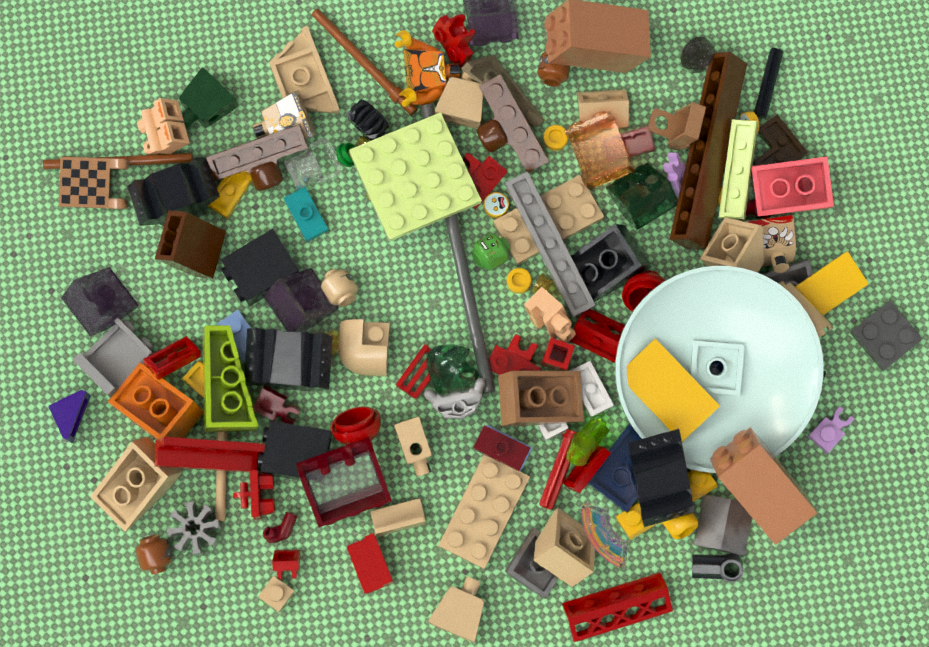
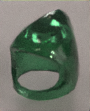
M456 344L438 345L428 353L427 369L435 391L438 394L443 392V387L445 389L464 387L478 379V371L466 361L470 352L468 347ZM462 373H474V376L465 377Z

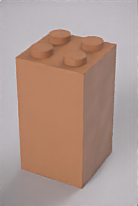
M566 0L546 16L544 27L547 31L545 50L548 54V63L628 73L651 57L648 10L582 0Z
M751 427L737 433L732 442L727 446L719 447L710 458L718 478L775 545L817 514L806 492Z

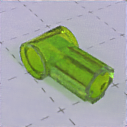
M599 418L590 419L580 432L574 434L566 453V457L571 464L576 466L587 464L590 455L609 433L606 422Z

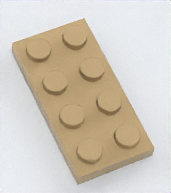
M580 175L540 196L563 241L604 219L602 211ZM517 208L493 221L500 237H504L509 243V252L516 265L540 254Z
M483 455L438 547L485 569L530 476Z

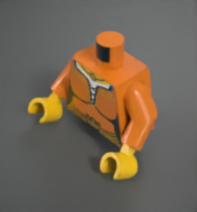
M402 30L395 34L402 41L398 40L394 43L397 48L404 46L407 48L404 49L407 88L399 94V96H405L407 99L401 104L403 107H407L411 103L414 105L432 104L441 97L446 87V79L450 77L460 78L459 63L444 64L443 52L411 37L406 30Z

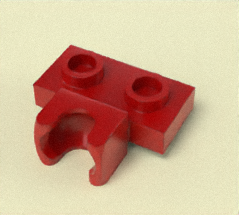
M464 14L456 15L450 19L447 15H444L438 19L432 32L435 39L447 52L449 59L454 64L459 63V67L462 68L474 54L467 43L473 39L475 29L466 30Z
M466 153L463 158V162L468 166V172L482 203L508 171L490 156L482 164L470 153ZM480 204L473 206L472 208L476 210Z
M518 334L514 335L507 350L495 345L489 357L491 371L498 375L510 371H540V367L531 363L538 345L532 343L528 350H520L519 343L521 337Z

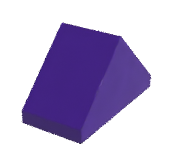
M83 390L48 406L62 437L70 443L74 442L91 397L90 394Z

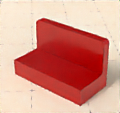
M374 533L364 536L365 539L347 546L348 553L365 594L394 583Z

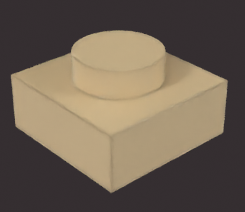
M273 576L258 597L280 613L295 591Z

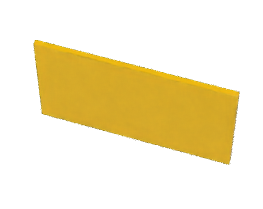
M656 338L627 365L629 388L670 431L680 429L682 442L720 407Z

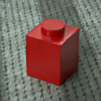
M550 338L540 365L557 371H566L575 346Z

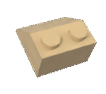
M724 217L700 260L706 266H732L758 273L764 263L763 227Z
M557 508L535 541L534 561L557 576L558 579L573 587L594 572L595 547L588 538L585 527Z

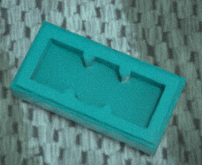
M306 187L283 198L306 242L329 231Z

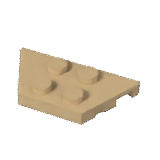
M305 26L301 29V33L293 41H289L283 51L269 62L282 99L299 90L307 111L338 114L340 109L309 28Z

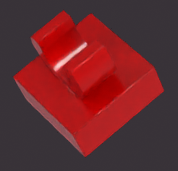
M274 550L272 567L273 571H277L278 579H282L283 571H291L292 579L296 578L301 560L300 550Z

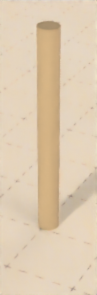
M217 432V440L227 441V432ZM216 471L215 519L220 522H225L227 471Z

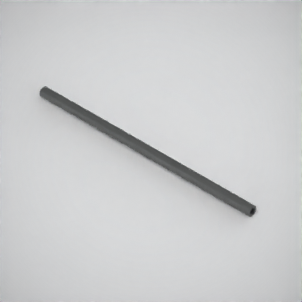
M433 104L421 106L423 119L435 115ZM457 214L445 218L479 378H483L486 382L482 392L487 394L494 392L495 387Z

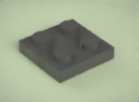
M888 301L850 332L882 371L923 339L891 301Z

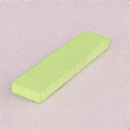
M732 119L719 210L720 219L725 217L745 221L752 172L751 167L753 165L758 128L757 121Z

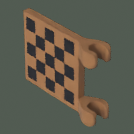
M61 157L59 207L127 209L128 201L126 199L110 198L111 169L127 170L129 168V161L126 159Z

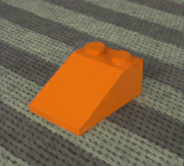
M141 362L108 400L109 404L155 440L162 437L184 438L204 413L192 399L163 378L158 380L155 377V373L152 374L150 369Z

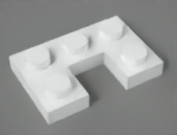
M591 361L570 370L580 371L582 403L590 418L614 406ZM566 423L537 425L545 441L569 429Z

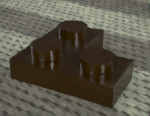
M778 114L759 127L758 134L770 147V150L753 161V166L797 161L808 153Z

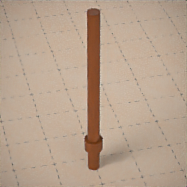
M318 8L315 9L311 15L389 93V98L395 104L399 103L410 116L415 114L418 109L412 103L407 107L402 106L401 103L407 99L405 96H399L403 90L400 87H396Z
M193 153L90 158L126 159L129 161V166L177 164L192 161ZM60 159L43 160L44 170L60 169Z

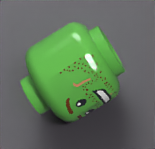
M492 233L475 242L474 250L471 253L480 269L485 268L490 271L508 261L507 251L510 250V246L504 237L500 238Z

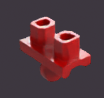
M250 470V492H248V483L243 482L240 483V492L233 493V499L241 500V509H248V499H251V517L254 520L262 519V516L275 513V500L261 499V490L274 489V476L272 474H260L258 470Z

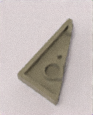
M494 55L469 61L462 67L465 73L481 85L502 73L528 122L535 127H539L545 121Z

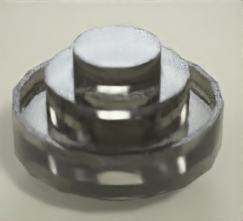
M702 36L690 40L685 45L681 54L682 66L692 73H699L705 70L713 60L715 53L714 45Z

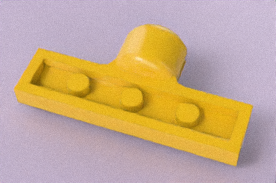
M696 470L688 472L693 502L717 488V483L709 472ZM639 503L630 507L627 513L624 511L616 516L617 522L630 540L656 525L644 527ZM692 513L661 522V524L666 527L673 539L679 540L696 530L698 519Z

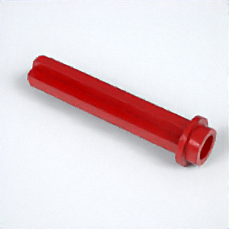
M567 429L565 433H562L564 438L539 503L541 507L548 510L554 509L577 444L582 441L580 439L581 434Z

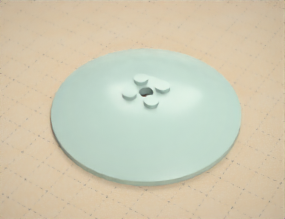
M707 266L677 274L662 282L642 299L632 312L622 331L615 360L616 386L623 410L632 427L642 439L670 431L628 386L627 365L655 338L720 405L713 414L682 442L686 467L689 469L716 473L710 461L713 453L719 447L727 446L732 442L737 433L750 427L770 451L777 456L791 445L805 429L818 404L823 383L824 364L821 344L815 326L800 302L789 291L772 279L757 272L732 266ZM716 360L721 361L723 371L718 375L711 374L709 370L710 364Z

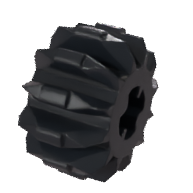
M360 99L347 113L348 120L371 141L382 137L389 128L388 121L368 101Z

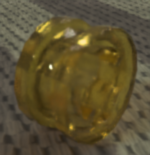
M542 273L531 293H536L541 287L548 291L553 279H546L545 274Z

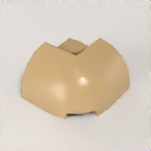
M364 319L341 321L338 352L343 365L352 373L359 375L387 377L390 323L364 322Z

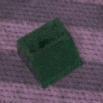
M648 163L638 166L628 175L616 179L613 184L606 187L607 192L625 219L637 230L675 208L678 202L671 182Z

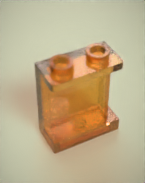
M603 111L596 113L592 116L593 119L586 122H576L570 125V129L564 131L570 140L581 169L583 184L589 190L635 171L617 121L611 112L606 113Z

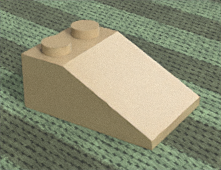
M149 437L132 441L90 496L125 532L171 488L183 472L180 468L154 467L155 443Z

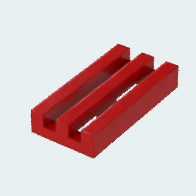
M186 336L144 358V365L147 368L149 367L151 373H155V377L159 380L200 358L201 351Z
M424 344L396 383V387L417 400L446 358ZM426 353L429 354L407 386L403 385ZM434 358L438 360L417 390L413 392L411 389Z
M592 444L563 484L568 489H572L580 494L611 453L602 446Z

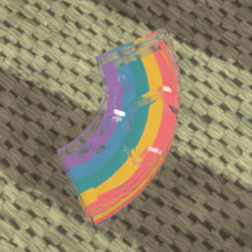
M585 503L581 511L582 522L590 543L609 563L619 568L626 565L628 542L620 538L611 527L609 511Z

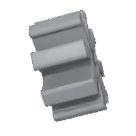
M186 502L185 506L187 507L189 518L184 519L180 512L173 510L170 517L175 521H180L182 527L172 529L168 527L167 535L172 539L175 536L184 535L174 547L185 553V549L192 541V554L201 556L204 555V552L202 551L200 540L205 539L212 548H215L219 541L214 537H209L207 531L216 529L221 531L222 524L217 519L213 522L205 523L210 515L214 514V511L207 505H203L204 509L197 517V505L194 502ZM193 523L200 527V531L196 530L198 532L196 535L189 531V527L193 528L191 526Z

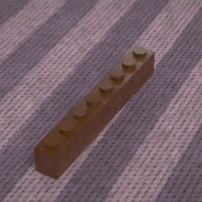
M731 52L710 54L699 103V105L705 106L706 109L699 138L690 144L669 239L686 249H706L709 243L727 160L732 119L735 120L747 68V63Z

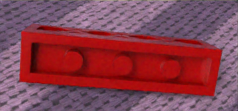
M589 309L580 315L574 327L576 335L570 342L615 363L617 347L625 325ZM588 317L596 321L597 324H593L585 320V318ZM610 330H615L619 332L620 335H616L612 333Z
M162 437L155 441L154 467L250 473V470H257L258 454L264 452L265 444Z
M660 572L562 603L574 642L673 611L668 587ZM664 598V605L655 608L650 606L654 600ZM636 606L640 608L636 614H625L631 607ZM612 614L615 616L610 622H601L605 615ZM583 622L590 623L587 629L579 632L576 631L575 625Z

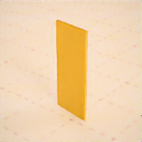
M846 251L795 287L824 315L869 283L849 252Z

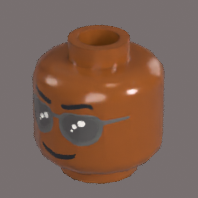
M544 52L540 56L537 75L543 84L558 87L561 83L567 81L571 66L548 63V54Z
M159 534L140 539V544L135 548L139 567L144 571L150 570L151 575L166 571L165 566L172 562L167 539L160 538Z

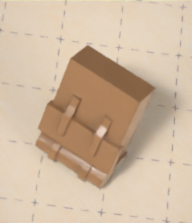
M692 102L679 110L677 109L675 115L656 108L652 110L648 129L652 133L668 138V148L684 150L690 146V143L698 140L706 107ZM658 116L666 118L668 122L666 129L661 130L657 128L655 120Z

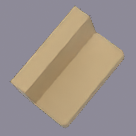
M626 90L577 92L579 127L581 130L629 126V99Z
M420 499L370 511L377 537L426 525Z

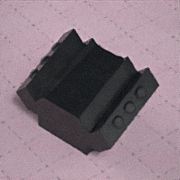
M206 157L194 158L189 163H179L157 171L145 179L134 180L127 186L140 226L157 224L164 226L168 210L187 212L196 217L206 215V207L220 197Z
M257 327L248 328L244 372L245 382L257 386L265 385L273 389L309 392L310 390H329L333 336L324 333L312 334L305 331L290 332L276 329L264 330Z
M680 429L629 442L630 457L644 527L695 513Z

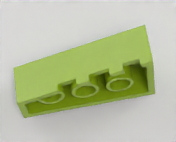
M204 326V431H256L258 423L254 415L253 405L239 361L231 326Z

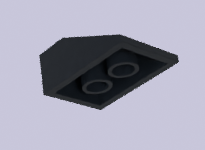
M614 224L571 255L594 302L625 285L631 277L645 272L651 267L627 227L620 224Z

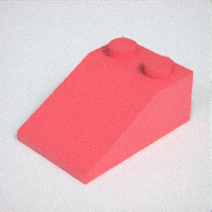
M828 156L751 167L758 217L834 207Z

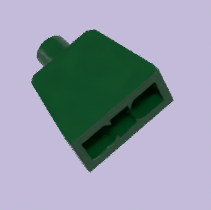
M203 67L179 97L182 106L185 108L182 112L184 121L181 123L185 124L186 129L196 120L207 128L238 107L236 98Z

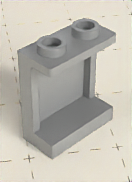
M118 317L114 320L116 324L84 355L79 353L72 359L110 398L140 362L144 365V358L152 355L151 350L154 348L145 337L140 340L134 334L137 330L127 319L122 322Z

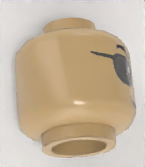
M335 268L324 275L325 279L321 284V288L330 304L345 307L356 300L358 285L349 271Z

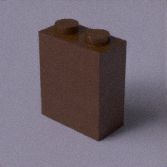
M168 210L155 259L194 277L213 279L226 231L187 212Z

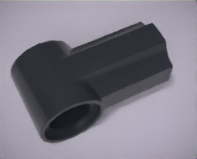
M693 554L692 578L724 579L728 582H736L743 576V562L737 554ZM728 563H735L739 568L737 571L730 573L724 567Z

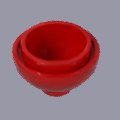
M651 270L631 277L626 282L622 291V300L625 306L633 312L645 296L666 280L657 272Z
M365 406L348 409L335 417L330 425L331 432L334 438L343 445L361 441L368 437L372 443V440L380 430V413L375 409Z

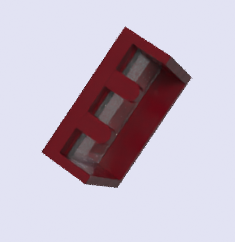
M369 437L296 463L301 483L318 527L332 525L336 521L350 516H357L361 512L381 507L392 501Z

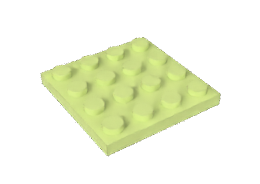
M441 112L349 150L352 161L389 242L481 204L482 200Z

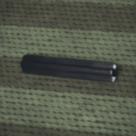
M770 49L754 110L757 117L766 118L768 115L783 56V50Z

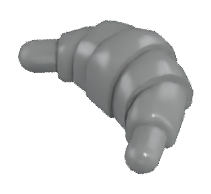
M478 378L470 389L464 391L455 390L445 395H437L433 390L427 389L424 392V396L432 403L431 406L442 414L445 419H465L466 416L477 412L486 382L483 378Z

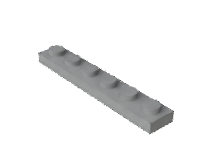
M528 171L505 182V186L571 317L573 318L595 307L596 305Z

